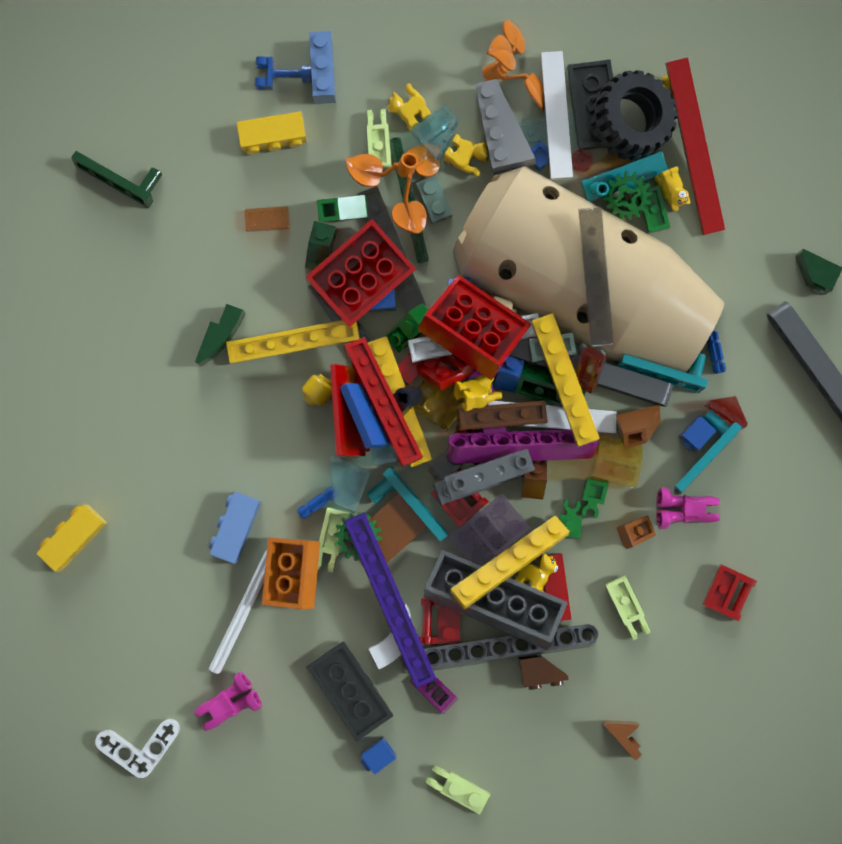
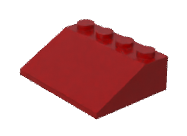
M371 219L305 278L319 296L350 328L411 275L416 268L377 223Z
M458 275L424 315L418 331L492 380L530 328L531 323Z
M330 364L336 456L340 459L367 457L366 452H370V448L367 449L340 390V387L346 383H361L353 367Z

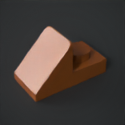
M648 515L617 527L622 544L626 549L656 536Z
M605 720L602 723L635 761L642 755L638 750L641 747L632 736L629 739L627 738L640 726L639 723Z

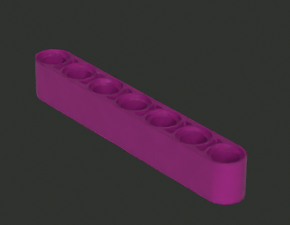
M571 430L457 433L449 437L446 457L450 462L456 464L487 463L528 449L532 461L589 459L595 456L599 440L577 447Z

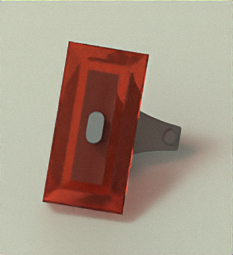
M580 344L579 350L582 355L575 374L580 387L591 394L596 389L607 358L606 351L600 348L595 350L590 346Z

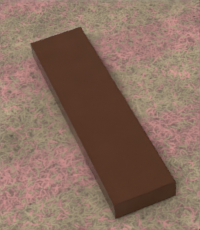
M545 401L486 405L485 407L473 408L469 411H464L462 407L457 408L459 431L548 423Z

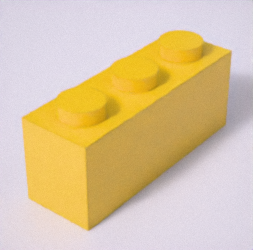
M301 111L237 122L241 149L243 153L249 155L258 154L260 150L277 151L284 146L296 148L302 146L303 143H307Z
M89 505L76 506L71 511L69 520L61 522L54 530L56 533L51 538L47 537L39 545L41 549L36 554L55 572L62 571L107 524Z

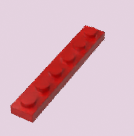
M363 337L344 345L343 348L401 468L421 460L423 455L366 338Z

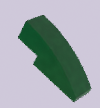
M226 304L219 324L210 321L195 360L196 364L200 366L205 365L224 349L226 342L233 338L246 314L243 309Z

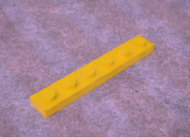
M553 313L532 320L533 329L577 447L599 440L598 432Z
M341 320L228 341L226 345L230 364L353 342L360 338L357 322L349 328Z
M387 336L368 342L392 394L399 388H405ZM412 407L404 415V418L423 458L411 463V468L432 461Z
M556 515L455 585L451 588L450 593L466 609L567 537L570 531Z

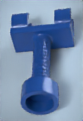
M256 57L257 68L268 69L267 78H255L256 89L273 90V78L275 77L300 78L303 83H312L311 65H303L300 70H275L273 57Z

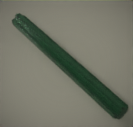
M395 137L390 139V146L394 162L399 163L404 150L401 138ZM397 172L404 203L407 178L401 177ZM411 182L408 203L415 201ZM423 232L419 234L411 233L417 262H427L429 258Z

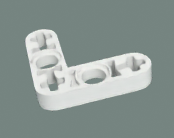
M174 719L163 721L142 751L112 730H104L99 733L95 739V744L101 752L138 778H144L154 770L180 732V726ZM170 724L173 725L172 731L174 734L170 733L164 740L160 738L166 732L164 725L167 727ZM106 736H110L111 738L109 741L113 745H116L117 742L120 743V745L114 750V753L111 751L114 748L112 745L107 744L106 746H104L102 744L104 742L102 737L105 738ZM158 742L162 746L160 754H153L151 752V743ZM121 748L130 750L131 755L129 759L123 760L120 758L119 750ZM135 755H137L138 758L135 761H137L140 764L146 762V769H148V771L144 770L140 772V766L137 763L134 762L132 766L129 763L134 759Z

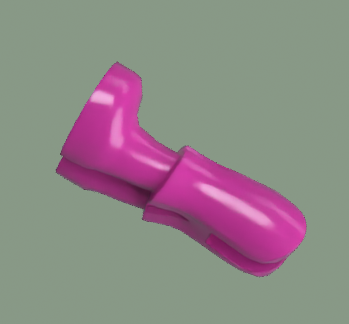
M660 487L657 492L656 506L680 507V511L657 510L656 521L658 529H668L673 522H683L685 524L687 522L713 523L720 521V514H706V505H720V499L712 496L691 497L685 494L683 496L671 495L668 488Z
M242 671L234 676L233 685L225 691L222 690L216 697L201 704L193 712L196 718L205 715L208 711L213 717L202 725L204 731L216 728L230 717L237 716L238 712L250 708L252 711H257L262 708L260 697L254 689L236 702H233L232 698L252 688V683Z

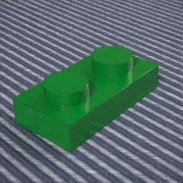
M660 185L647 188V190L652 191V195L647 197L652 201L651 204H645L647 211H642L648 234L669 229L670 223ZM643 193L638 196L640 203L643 199Z

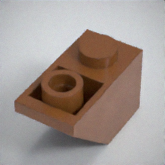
M659 405L616 415L617 431L624 448L647 443L661 423Z

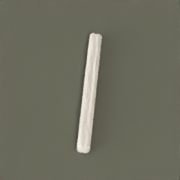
M267 550L211 662L209 670L215 674L221 672L264 583Z

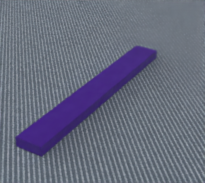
M363 512L345 520L346 528L415 688L436 680L435 673L366 513Z

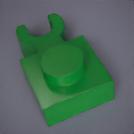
M586 477L581 499L587 501V503L581 508L582 516L586 515L588 509H593L592 517L595 519L598 517L597 503L604 505L609 486L608 482Z
M565 499L563 508L566 511V515L560 514L559 520L570 531L567 536L568 538L580 539L582 517L576 516V512L579 511L581 503L576 501L575 508L571 509L568 507V500Z

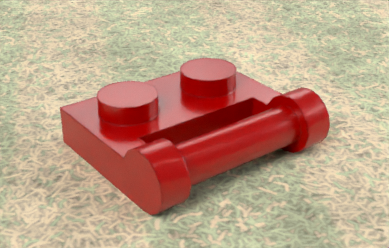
M453 355L425 360L424 363L416 366L418 374L440 391L456 384L458 381H462L473 373L471 366L463 363ZM446 363H450L452 366H454V367L457 368L458 370H457V371H453L452 369H450V368H449L448 366H446L445 364H446Z
M460 468L455 473H458L463 470ZM434 490L430 494L439 504L438 498ZM479 493L469 495L476 503L472 508L464 498L441 505V507L455 524L460 527L489 501Z
M720 564L702 605L736 621H740L742 616L740 613L751 588L755 587L757 581ZM742 581L744 584L733 609L729 610L727 608L738 582Z
M421 598V605H423L421 643L459 644L461 613L426 598ZM432 606H438L437 636H431Z

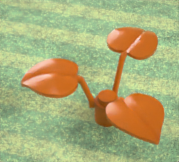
M509 19L505 20L502 25L503 35L496 36L487 51V54L495 58L496 61L482 68L483 77L486 81L501 79L502 82L509 79H525L524 85L527 92L542 112L545 109L541 80L534 73L529 74V76L527 74L506 76V73L514 70L516 66L513 52L516 50L519 55L523 54L526 45L519 28Z
M440 145L413 147L402 155L399 163L394 162L393 166L385 172H382V162L374 155L360 154L355 157L346 158V167L350 176L358 184L365 187L377 186L380 182V177H385L394 169H397L401 177L407 178L404 203L396 204L393 207L391 216L399 228L413 234L422 232L426 225L427 214L420 202L411 201L408 203L410 182L414 171L422 177H431L438 172L440 168Z

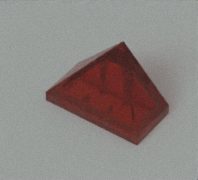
M736 396L714 399L704 404V407L713 410L718 416L732 425L737 422L742 429L747 427L748 423Z

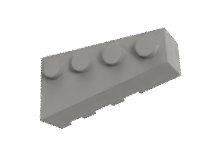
M494 79L475 84L493 173L498 174L523 166L536 165V159L497 80Z

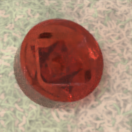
M579 149L572 154V168L575 171L586 172L591 168L593 158L589 151Z

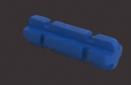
M712 331L707 340L709 342L708 350L711 362L714 363L712 365L713 372L719 374L726 371L725 362L723 363L722 361L724 357L721 344L718 342V332Z
M332 486L327 488L323 494L320 493L307 502L306 506L303 505L298 508V514L302 519H306L311 515V512H316L326 505L329 500L332 501L336 498L337 492Z

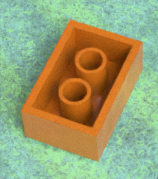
M268 537L262 605L301 610L314 609L320 551L319 541Z

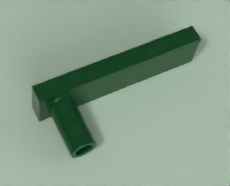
M75 151L71 158L75 167L147 208L152 205L151 191L163 175L156 168L151 167L141 184L137 186L78 151Z

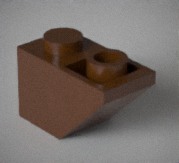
M547 460L532 461L535 470L523 474L521 497L543 500L547 484Z
M542 655L518 658L522 684L524 687H528L529 690L542 688L541 684L550 683L551 686H560L564 684V681L569 680L565 672Z

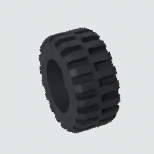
M629 70L618 74L598 90V93L592 100L593 105L590 106L589 113L592 117L589 121L590 126H594V131H592L594 137L599 138V144L602 148L607 147L608 153L611 155L618 154L620 159L625 160L629 158L630 160H637L650 155L670 140L672 132L676 129L677 123L674 120L678 118L677 110H674L676 106L675 99L671 98L669 88L666 89L663 86L664 82L660 79H654L653 74L647 73L644 75L643 71L635 70L633 72ZM621 99L630 100L641 108L646 119L645 132H638L625 123L620 111Z

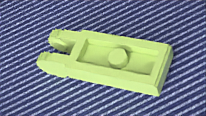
M381 109L380 119L382 124L373 125L372 110H367L368 152L379 158L383 164V169H389L391 167L389 128L388 124H386V110Z
M327 507L319 539L318 569L322 565L323 553L332 554L328 563V572L333 573L336 558L339 556L338 550L341 548L340 545H334V542L338 541V537H334L333 533L339 532L335 526H342L341 518L344 517L347 520L348 512Z
M624 575L605 584L621 621L626 626L632 640L638 639L637 632L631 624L636 620L639 621L640 627L645 634L650 633V629L644 619L645 615L627 577Z
M434 765L432 770L437 775L447 779L444 785L433 778H427L426 783L439 790L443 795L480 815L490 793L459 775Z

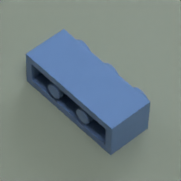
M331 31L309 32L314 103H336Z
M235 491L233 495L230 494L225 504V507L228 509L225 516L221 515L218 521L217 528L220 529L217 537L213 536L209 544L211 549L210 555L234 564L238 563L262 501Z

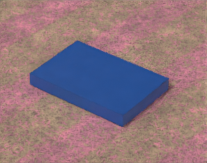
M346 383L341 386L340 390L367 449L391 447L362 385Z

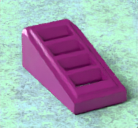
M438 678L434 680L436 684L428 693L425 690L432 682L416 688L441 714H445L458 700ZM411 679V680H410V683L415 687V685H414V683H413V681H412V679ZM441 687L443 691L433 699L432 696ZM448 694L450 697L440 706L438 703Z

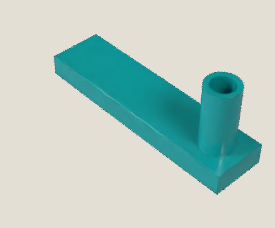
M658 151L644 158L582 180L580 183L585 199L591 202L609 195V187H612L609 181L610 179L616 181V174L624 177L625 171H628L629 176L637 172L636 178L639 179L641 176H644L643 181L658 176L661 172L668 170L663 152ZM627 182L629 185H635L633 182ZM618 186L615 188L614 192L619 191Z
M699 353L690 366L689 373L626 354L617 363V367L652 377L698 394L707 387L708 379L701 378L706 358L702 353Z
M713 410L708 411L703 419L721 435V438L678 482L674 488L675 491L681 495L740 432L742 427L737 422L730 426Z
M388 468L383 473L386 478L367 493L368 497L376 504L395 488L441 542L449 533L394 468Z

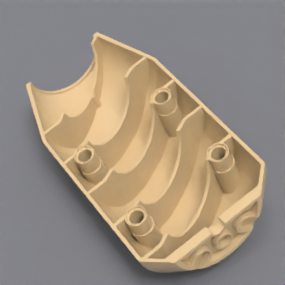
M526 166L493 176L470 213L463 227L464 230L458 237L453 249L460 276L463 278L469 277L473 285L492 297L498 296L511 300L513 302V309H517V311L524 315L538 313L540 318L553 313L560 334L573 332L574 342L577 345L585 344L592 351L599 348L604 349L606 355L602 359L618 363L621 357L626 354L686 373L707 342L724 308V301L670 246ZM506 272L510 275L511 279L504 280L499 274ZM584 315L587 322L585 324L580 323L576 316Z

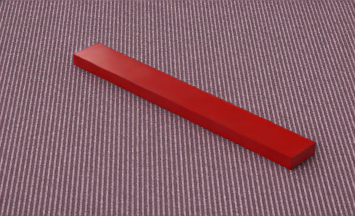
M687 57L667 62L665 66L672 98L676 102L675 110L678 113L677 120L702 234L707 235L726 230L689 59Z

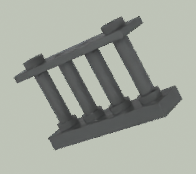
M528 449L443 477V481L433 484L441 506L521 478L523 474L534 471L535 468Z

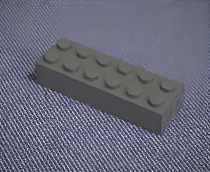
M441 551L424 588V598L549 650L568 602L508 578L464 609L450 593L451 588L482 566L447 551Z

